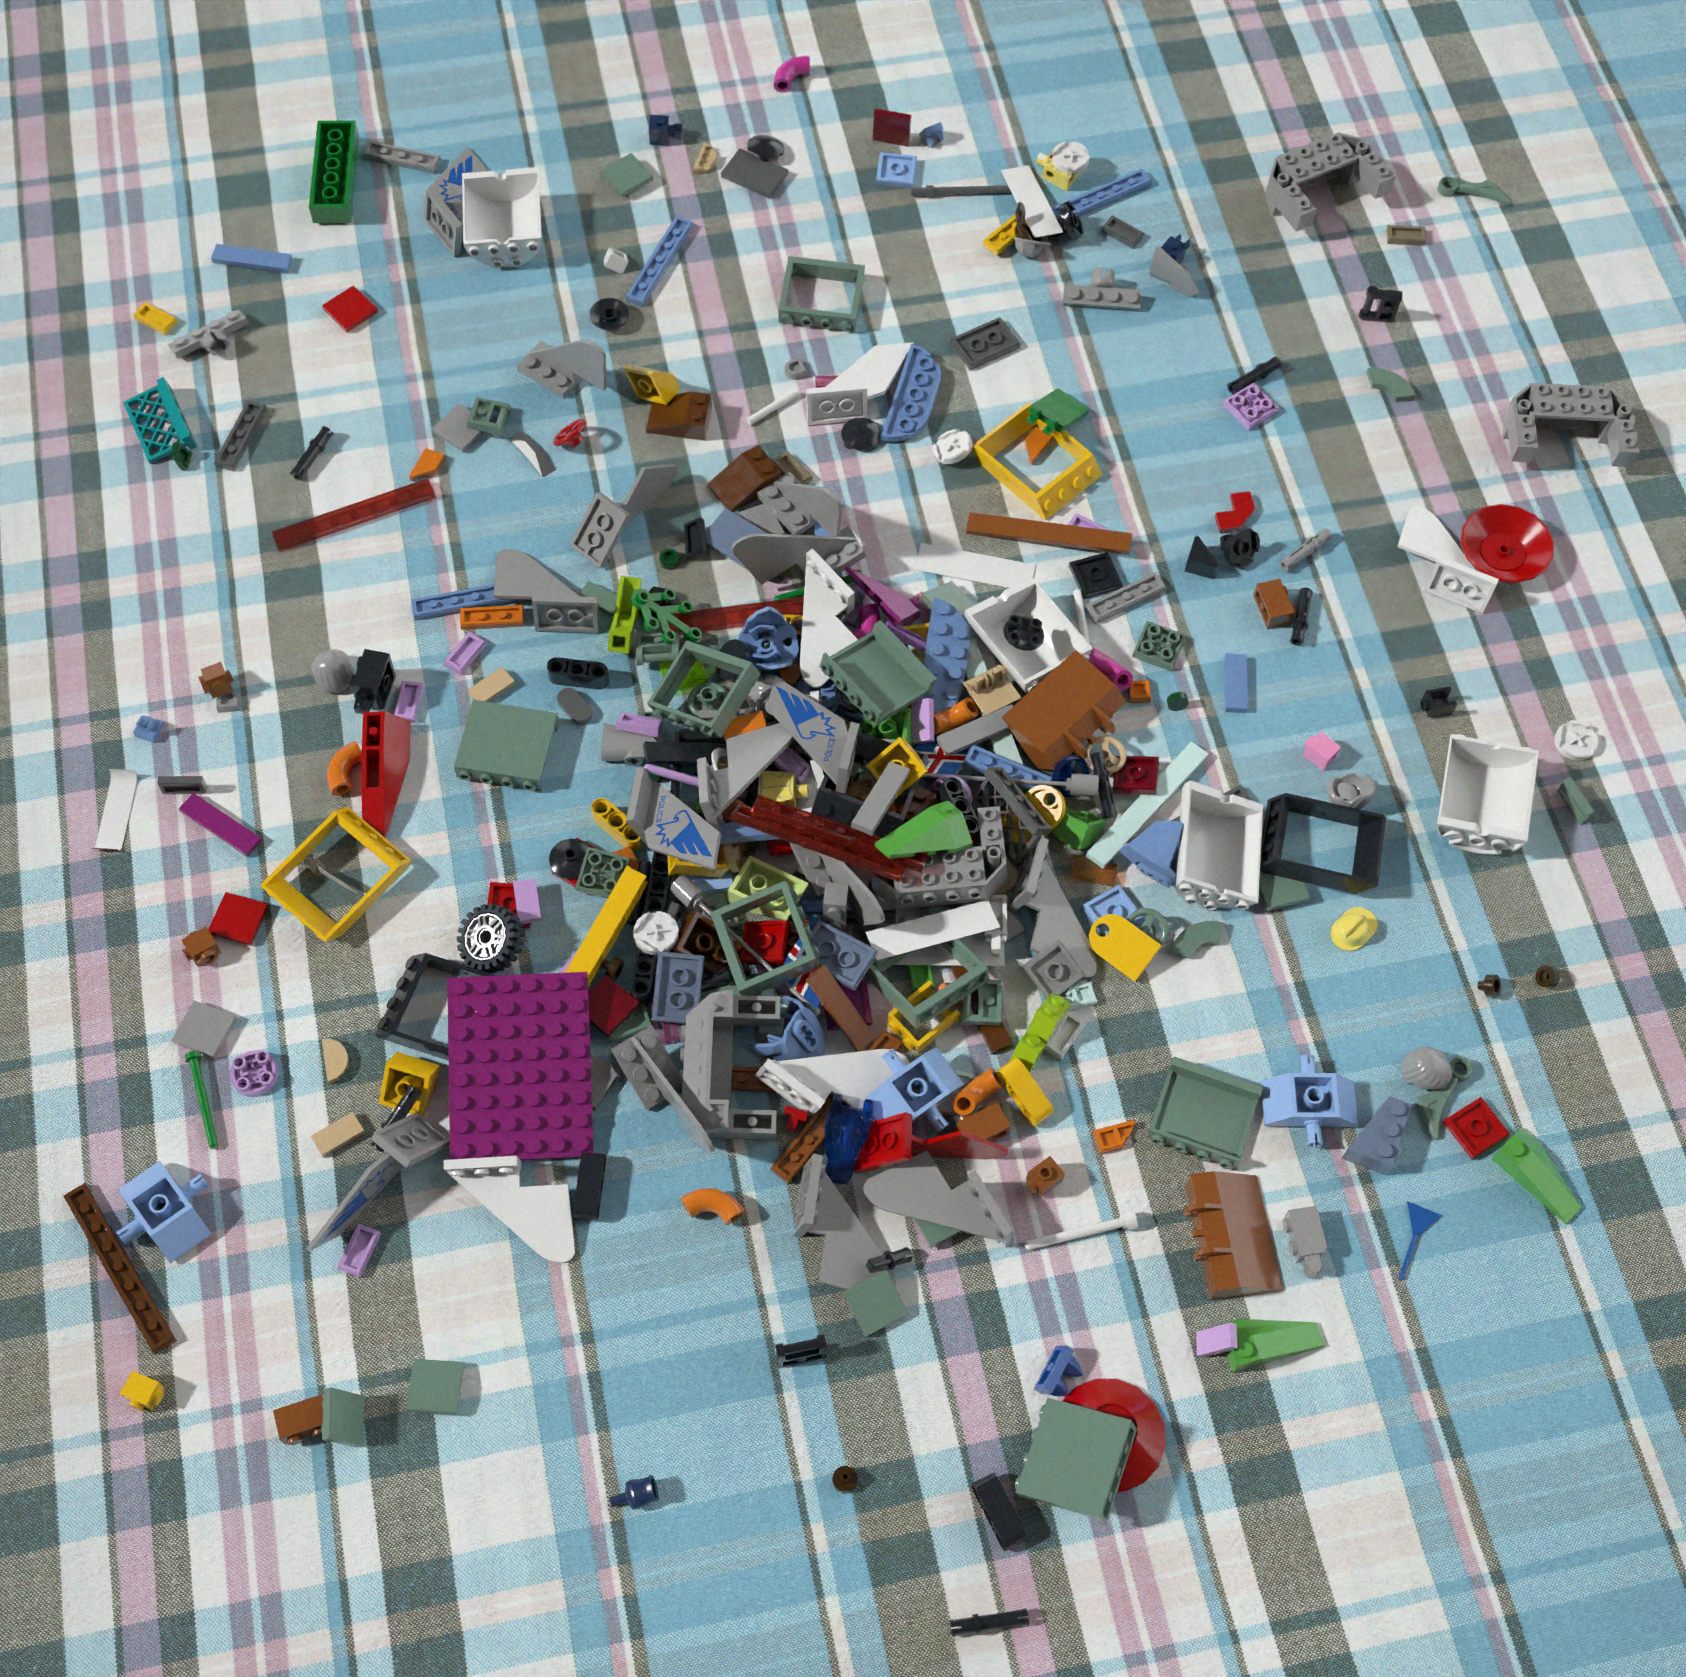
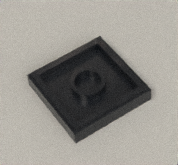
M1108 552L1069 562V568L1079 590L1082 592L1083 599L1116 591L1123 587Z

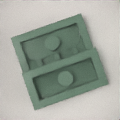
M414 1359L406 1412L457 1415L464 1362Z

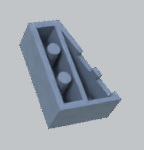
M1389 1096L1341 1159L1387 1175L1394 1165L1412 1104Z

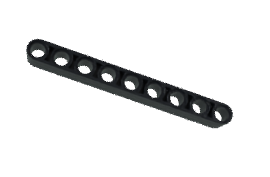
M656 851L653 853L643 915L649 912L656 913L651 911L653 908H659V911L667 912L673 875L668 874L667 855ZM666 869L664 872H659L658 870ZM657 888L663 889L660 892L654 891ZM637 946L631 980V994L639 1004L646 1005L653 996L658 955L645 953ZM645 968L650 970L647 973L640 972L642 969ZM640 989H645V990H647V991H646L645 993H643V994H639V993L636 992L637 990H640Z

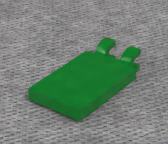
M1057 388L1030 406L1028 412L1031 415L1027 417L1026 421L1033 425L1040 419L1047 424L1042 432L1049 436L1055 430L1062 433L1086 417L1090 409Z

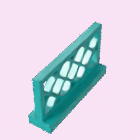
M164 377L156 380L158 385L123 402L150 464L172 454V446L169 445L172 437L178 438L179 443L185 447L188 446L190 450L198 447L174 392ZM159 393L156 402L149 401L152 395ZM141 403L138 411L131 410L130 406ZM147 405L154 406L150 414L144 413ZM159 408L166 409L162 417L156 415ZM141 417L148 418L144 426L138 424ZM153 419L160 421L157 428L150 427ZM166 422L172 424L169 431L162 430ZM147 431L154 433L151 440L144 439ZM160 434L166 436L163 443L156 442ZM153 447H160L159 452L151 456L150 453Z

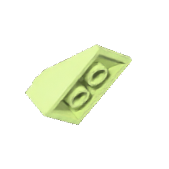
M749 856L728 889L729 903H734L786 880L789 887L794 886L799 899L795 900L798 904L809 883ZM785 897L749 911L750 913L786 921L791 915Z

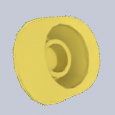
M1353 907L1338 918L1331 927L1330 935L1332 941L1342 950H1357L1377 931V919L1366 908Z

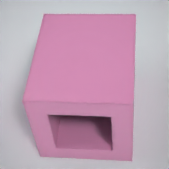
M1320 732L1316 737L1312 735L1304 745L1306 749L1303 755L1324 771L1337 758L1341 746L1323 732Z

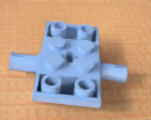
M936 1047L926 1052L909 1065H905L894 1048L882 1055L881 1058L884 1059L894 1074L862 1100L875 1119L879 1120L907 1112L912 1114V1122L920 1116H925L936 1130V1133L949 1125L936 1108L937 1104L964 1084ZM917 1087L919 1091L916 1094L911 1089H915Z
M1307 1054L1300 1056L1301 1073H1286L1261 1081V1086L1263 1087L1264 1126L1307 1127L1308 1147H1313V1144H1315V1147L1323 1146L1321 1127H1358L1354 1082L1336 1073H1316L1315 1056L1310 1054L1308 1059Z
M161 1161L157 1162L119 1189L136 1216L134 1217L135 1220L116 1231L124 1244H127L128 1241L141 1232H147L171 1264L212 1235L190 1204V1198L208 1187V1184L201 1174H198V1176L182 1187L181 1185L178 1186Z

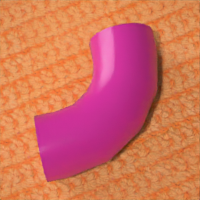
M810 56L793 57L783 62L776 70L773 81L774 89L778 92H787L791 89L792 80L795 77L810 75Z
M867 604L859 609L860 626L851 631L858 640L871 633L874 624L881 620L878 605Z
M1092 647L1089 662L1111 680L1119 690L1129 688L1133 682L1132 674L1119 663Z

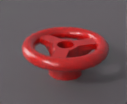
M578 419L567 425L555 436L553 444L555 446H562L568 443L571 448L578 446L584 440L581 432L585 429L587 421L585 419Z

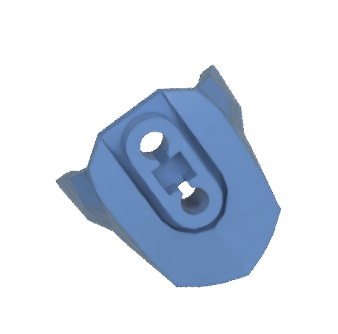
M771 606L757 610L751 617L747 618L738 640L747 643L750 647L749 657H751L753 665L764 670L792 666L799 653L796 629L785 620L783 614ZM787 639L792 640V644L790 646L784 645V642ZM766 643H770L768 649H764Z
M1169 820L1154 821L1134 840L1124 844L1119 852L1137 865L1136 868L1149 878L1168 888L1176 886L1178 842L1183 829V823L1181 821Z
M781 994V1001L789 1008L791 1014L781 1013L780 1015L789 1021L784 1030L783 1037L780 1038L768 1034L769 1043L750 1044L747 1047L750 1052L759 1058H769L776 1061L818 1057L824 1055L826 1036L817 1017L810 1009L806 1008L801 1001Z

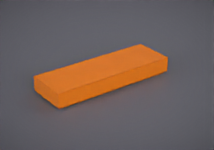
M524 605L460 608L461 630L525 626Z

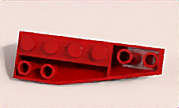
M386 711L363 712L361 760L362 819L386 838L410 762L411 723L409 720Z

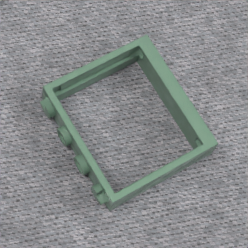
M789 256L778 309V323L856 332L865 279V265ZM792 275L856 283L851 314L786 306Z
M686 641L647 704L654 711L653 715L660 719L667 718L676 725L684 724L692 731L700 730L708 737L714 735L721 738L761 673L752 662ZM696 660L740 675L711 722L667 707Z
M786 880L710 912L737 989L741 995L753 996L820 967L818 958L821 957L818 947L816 945L813 946L810 940L814 936L809 925L805 926L803 922L806 915L802 906H797L795 901L799 897L794 886L789 887ZM781 897H785L806 956L747 981L726 921Z
M959 939L940 944L968 972L915 1007L881 974V972L914 951L880 960L875 958L865 977L917 1029L988 982V967Z

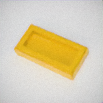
M146 302L133 314L136 321L165 336L178 323L175 317Z

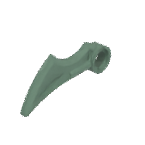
M1445 176L1440 179L1437 187L1439 194L1445 197L1453 196L1455 192L1486 197L1508 207L1511 205L1504 192L1488 179L1480 183H1472L1460 177ZM1447 184V185L1451 186L1452 188H1451V189H1448V188L1444 187L1443 185Z
M1455 1057L1451 1060L1452 1078L1445 1087L1432 1090L1426 1095L1417 1097L1422 1120L1434 1140L1438 1139L1441 1116L1449 1097L1457 1083L1467 1080L1472 1073V1064L1467 1058ZM1454 1065H1463L1466 1073L1462 1075L1457 1074L1454 1070Z

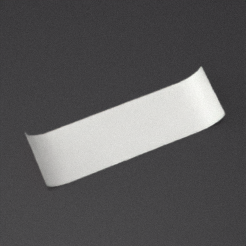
M109 769L111 774L110 786L96 845L91 848L121 850L137 784V774L135 770Z

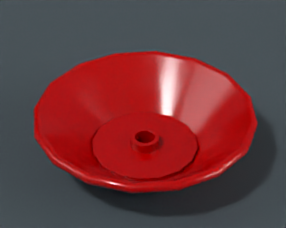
M1505 504L1482 507L1471 514L1461 528L1460 544L1466 559L1479 572L1499 579L1498 581L1519 583L1533 580L1546 572L1554 559V540L1548 527L1536 515L1521 507Z
M1093 1379L1076 1386L1062 1400V1402L1131 1420L1137 1428L1117 1492H1125L1145 1483L1159 1467L1166 1447L1164 1422L1155 1403L1137 1386L1119 1379Z

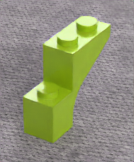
M620 577L614 618L609 630L608 651L629 654L633 647L634 626L639 619L640 609L633 606L631 599L632 593L636 589L641 588L642 578Z
M1051 993L1037 1009L1027 1032L1018 1042L1010 1061L1015 1057L1018 1058L1030 1073L1036 1066L1043 1050L1071 1004L1063 997Z

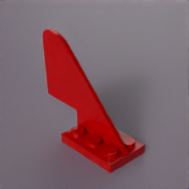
M907 1112L853 1127L852 1172L856 1174L910 1161L911 1156L919 1155L925 1151H928L931 1157L997 1159L1006 1157L1009 1154L1007 1147L964 1131H957L927 1140L912 1135V1114ZM862 1132V1133H863L862 1141L857 1145L858 1137H859L860 1133Z

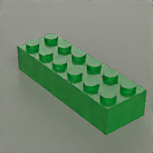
M355 120L317 121L309 198V210L313 223H351L359 145V134Z

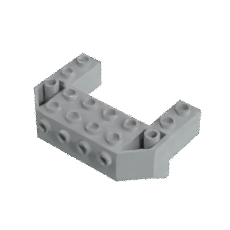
M1337 132L1277 156L1269 177L1265 199L1270 214L1275 216L1282 213L1297 232L1312 226L1317 210L1302 192L1303 190L1340 176L1347 186L1360 181L1374 199L1391 193L1396 176L1364 138Z
M1530 383L1512 398L1504 416L1503 439H1509L1511 462H1532L1538 450L1536 428L1595 430L1598 443L1609 444L1611 466L1632 467L1640 453L1633 404L1611 387Z
M1000 806L977 808L981 846L969 847L955 853L939 850L934 855H928L927 852H917L912 857L889 859L875 847V842L878 839L868 836L873 892L896 909L988 900L1007 880V864Z
M733 990L710 993L686 1015V1025H682L681 1038L685 1039V1047H681L680 1062H684V1067L679 1072V1084H683L682 1093L678 1095L698 1120L709 1138L776 1140L777 1110L730 1109L734 1025L780 1026V996L734 995Z

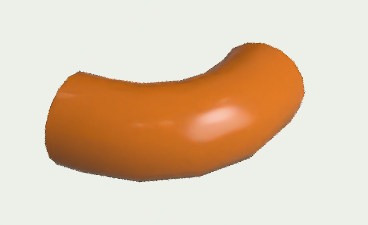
M967 697L945 710L934 713V735L958 727L978 716L979 709L975 701Z
M356 741L338 750L329 762L327 780L329 789L334 796L344 795L352 788L349 772L353 766L362 760V752Z
M990 1068L983 1072L954 1096L952 1106L956 1113L960 1115L971 1114L981 1102L1004 1087L996 1074V1070Z
M700 1188L680 1197L683 1206L691 1218L703 1212H713L723 1220L725 1225H729L740 1219L746 1212L731 1194L716 1188Z

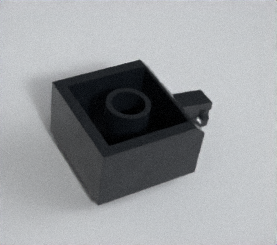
M364 649L362 656H359L356 674H353L350 680V686L354 691L355 713L363 714V712H369L371 709L380 711L385 708L396 678L389 653Z

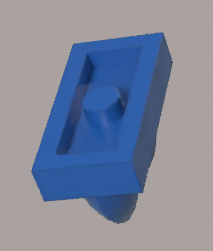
M1067 1345L1055 1346L1033 1389L1040 1394H1050L1058 1397L1067 1395V1386L1061 1375L1064 1374L1071 1377L1083 1375L1079 1363L1072 1356L1074 1350Z

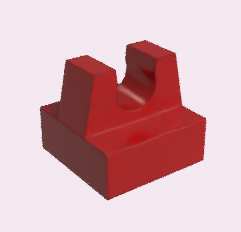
M786 1105L783 1112L784 1117L788 1119L787 1131L793 1133L797 1132L800 1123L807 1125L810 1117L808 1112Z

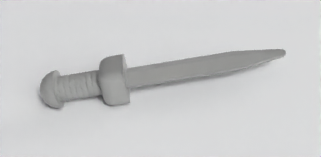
M307 856L301 862L317 877L324 874L344 888L357 894L348 884L325 870L326 867L320 860L316 858L311 859Z

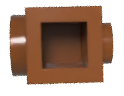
M221 662L200 669L202 676L198 677L205 694L210 693L212 699L233 691L230 684L234 682L229 670H224Z
M206 926L198 931L189 933L186 938L182 939L185 946L182 949L188 961L193 959L197 966L212 963L217 959L218 954L222 953Z
M1049 1156L1028 1171L1026 1184L1031 1192L1037 1193L1041 1198L1063 1182L1065 1173L1053 1158Z

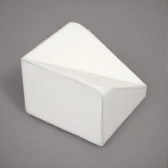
M610 247L604 257V265L606 268L622 274L628 264L627 255Z

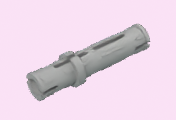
M1324 528L1315 536L1307 538L1303 545L1279 561L1280 568L1284 572H1288L1311 553L1319 551L1323 544L1332 539V533L1327 528Z

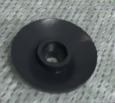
M615 298L601 299L594 303L590 309L592 323L604 330L618 329L629 318V310L626 304Z
M566 839L557 843L549 855V864L552 871L563 879H578L587 847L590 846L578 839ZM569 854H575L572 858L567 857Z

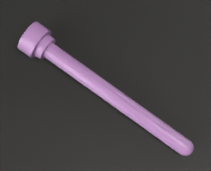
M651 764L644 766L648 773L699 787L698 777ZM748 787L736 799L744 803Z

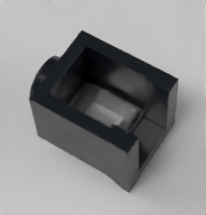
M1450 686L1425 691L1423 698L1420 700V707L1423 712L1426 711L1428 718L1446 714L1452 715L1457 702H1448L1447 698L1452 690Z

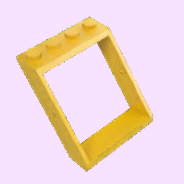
M1027 403L973 444L972 450L978 463L1040 517L1047 520L1101 477L1102 472L1094 455L1066 431L1059 433L1055 430L1050 435L1053 436L1052 439L1078 461L1037 493H1034L993 457L1032 426L1036 425L1041 430L1047 426L1040 419L1033 425L1026 421L1027 417L1031 415L1028 410L1032 403Z
M349 807L335 810L262 882L260 887L270 897L283 905L285 910L297 917L303 925L311 929L319 939L328 942L342 936L409 868L412 860ZM340 825L391 869L336 924L284 878Z

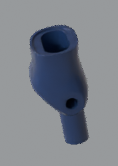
M652 1475L642 1479L627 1481L624 1493L610 1497L612 1507L628 1502L632 1510H637L649 1503L659 1501L658 1488Z

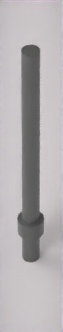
M926 185V187L911 188V195H926V197L949 194L1012 193L1008 185L958 187Z

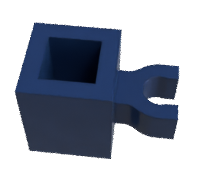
M650 115V145L668 146L669 137L681 140L682 124L670 125L669 116Z
M1180 234L1176 238L1170 236L1161 246L1178 264L1183 262L1186 249L1189 248L1191 243L1189 239L1184 243L1181 242L1182 235Z

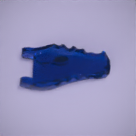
M838 1093L833 1095L832 1104L824 1124L826 1157L828 1159L825 1173L832 1183L847 1184L851 1181L855 1163L871 1131L873 1100L865 1099L863 1109L842 1105L843 1095Z

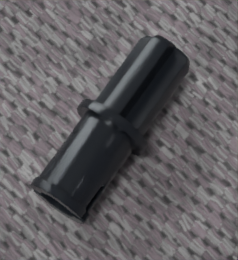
M908 1247L893 1252L885 1251L883 1255L868 1259L866 1268L870 1273L885 1269L893 1270L897 1265L911 1262L912 1256L906 1257V1255L912 1254Z

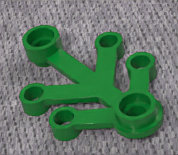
M640 588L632 593L631 602L635 608L641 609L645 621V629L649 632H654L660 626L664 643L672 644L676 639V633L670 630L668 623L684 634L685 642L690 641L698 644L701 641L702 632L699 628H690L672 615H688L693 610L691 602L683 601L680 605L659 606L655 603L659 601L671 603L676 597L673 589L667 588L663 593H649L647 590ZM651 611L656 614L657 619L652 617Z

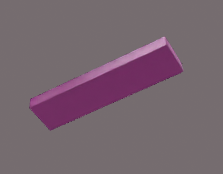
M194 793L179 807V811L246 857L262 842L261 837Z

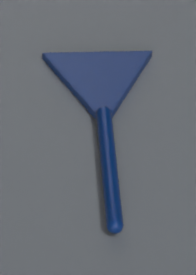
M1408 1201L1407 1205L1413 1236L1399 1275V1280L1404 1279L1417 1237L1441 1216Z

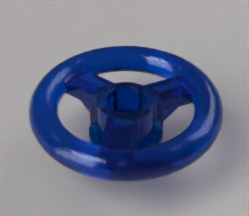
M1067 755L1056 764L1052 781L1066 782L1067 778H1071V774H1077L1075 771L1076 762L1081 765L1083 774L1089 775L1088 764L1078 755ZM1054 786L1062 796L1074 797L1070 795V791L1064 790L1062 786Z

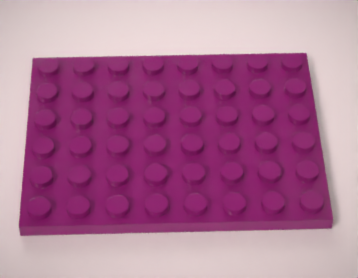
M588 972L447 978L450 1160L517 1156L521 1161L581 1158L582 1152L594 1153Z

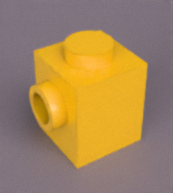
M132 1371L119 1394L130 1401L129 1406L139 1411H143L144 1408L152 1411L155 1405L157 1406L164 1396V1387L158 1381Z

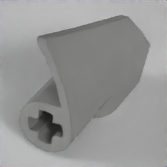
M1157 246L1149 274L1169 283L1171 289L1191 297L1197 294L1199 291L1188 268L1178 264L1160 246Z
M604 723L601 761L624 760L630 766L642 765L645 759L644 742L657 741L652 736L615 729L616 725Z

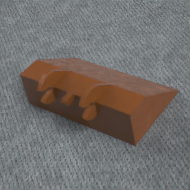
M1075 650L1003 715L1002 719L1037 769L1054 770L1070 754L1077 759L1082 757L1085 760L1088 754L1082 743L1087 739L1093 745L1096 742L1093 733L1098 728L1105 734L1108 731L1113 734L1115 726L1110 717L1127 701L1111 680Z
M1218 1171L1191 1174L1185 1185L1190 1206L1185 1207L1186 1211H1183L1185 1217H1192L1195 1230L1192 1231L1193 1238H1197L1199 1250L1195 1251V1255H1193V1260L1202 1261L1210 1300L1284 1290L1257 1175Z

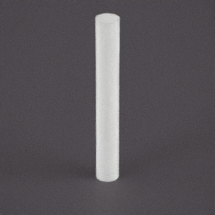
M794 389L748 417L746 419L749 425L756 423L798 397V392Z
M1077 589L1073 591L1079 633L1090 644L1082 592Z

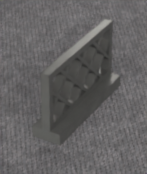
M988 767L984 772L985 780L973 795L972 807L978 818V811L975 805L979 799H983V808L989 807V798H994V807L1000 806V813L1007 814V827H1002V829H1007V842H1004L1005 855L1014 867H1019L1041 836L1048 835L1052 828L1003 767ZM990 784L994 786V796H989L988 787ZM1000 798L1006 801V811H1001ZM1013 813L1019 818V827H1013ZM1013 829H1019V842H1013ZM1025 829H1028L1033 835L1029 842H1025ZM1013 845H1019V855L1017 858L1014 855Z

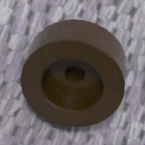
M614 957L611 962L604 959L601 967L606 969L605 975L615 981L622 972L624 960L618 957Z
M1542 965L1537 969L1535 979L1541 987L1554 988L1559 983L1560 973L1554 966Z
M1487 974L1484 981H1478V990H1484L1487 997H1498L1501 991L1500 977L1497 974Z
M849 1466L837 1468L832 1478L834 1488L840 1493L852 1492L858 1481L857 1473Z

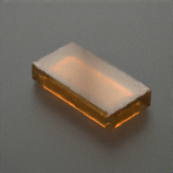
M1074 855L1070 878L1113 887L1118 864L1109 863L1102 869L1089 858Z

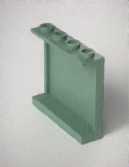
M881 620L874 624L871 633L832 656L825 652L819 666L822 672L828 675L836 687L842 690L851 703L856 705L865 718L870 720L875 726L932 692L937 680Z
M473 700L454 764L456 776L466 781L472 779L485 784L497 783L510 788L515 786L528 791H542L541 780L554 731H558L559 727L558 713Z
M1174 1056L1147 1139H1150L1159 1146L1167 1145L1173 1147L1179 1153L1196 1155L1199 1160L1216 1162L1222 1168L1237 1170L1263 1087Z
M1047 1398L1046 1404L1040 1409L1038 1427L1033 1430L1031 1436V1448L1029 1452H1026L1023 1459L1024 1468L1022 1474L1016 1479L1015 1493L1022 1501H1026V1498L1092 1517L1096 1523L1106 1525L1137 1428L1131 1420Z

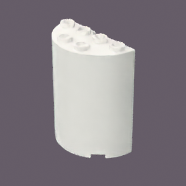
M539 167L506 170L504 174H497L495 171L462 173L463 245L468 254L478 262L496 269L520 267L522 264L533 259L539 252L542 244Z
M1033 577L1004 590L999 597L995 598L992 596L964 612V617L968 624L1000 663L1005 665L1010 675L1026 694L1075 650L1088 661L1090 660L1089 655L1093 648ZM1011 615L1025 616L1031 619L1037 618L1042 622L1045 638L1043 644L1038 649L1023 651L1007 642L1003 629Z
M1451 734L1437 821L1439 836L1449 839V844L1458 849L1477 854L1495 855L1501 854L1502 850L1510 849L1511 851H1516L1523 847L1528 840L1539 751L1529 747L1512 746L1507 743H1499L1497 746H1493L1486 739H1475L1461 734Z
M1188 781L1182 787L1180 821L1183 823V829L1178 843L1176 892L1185 899L1187 904L1203 905L1207 910H1216L1217 908L1246 910L1249 909V906L1258 903L1263 804L1233 794L1223 795L1221 790L1193 781Z

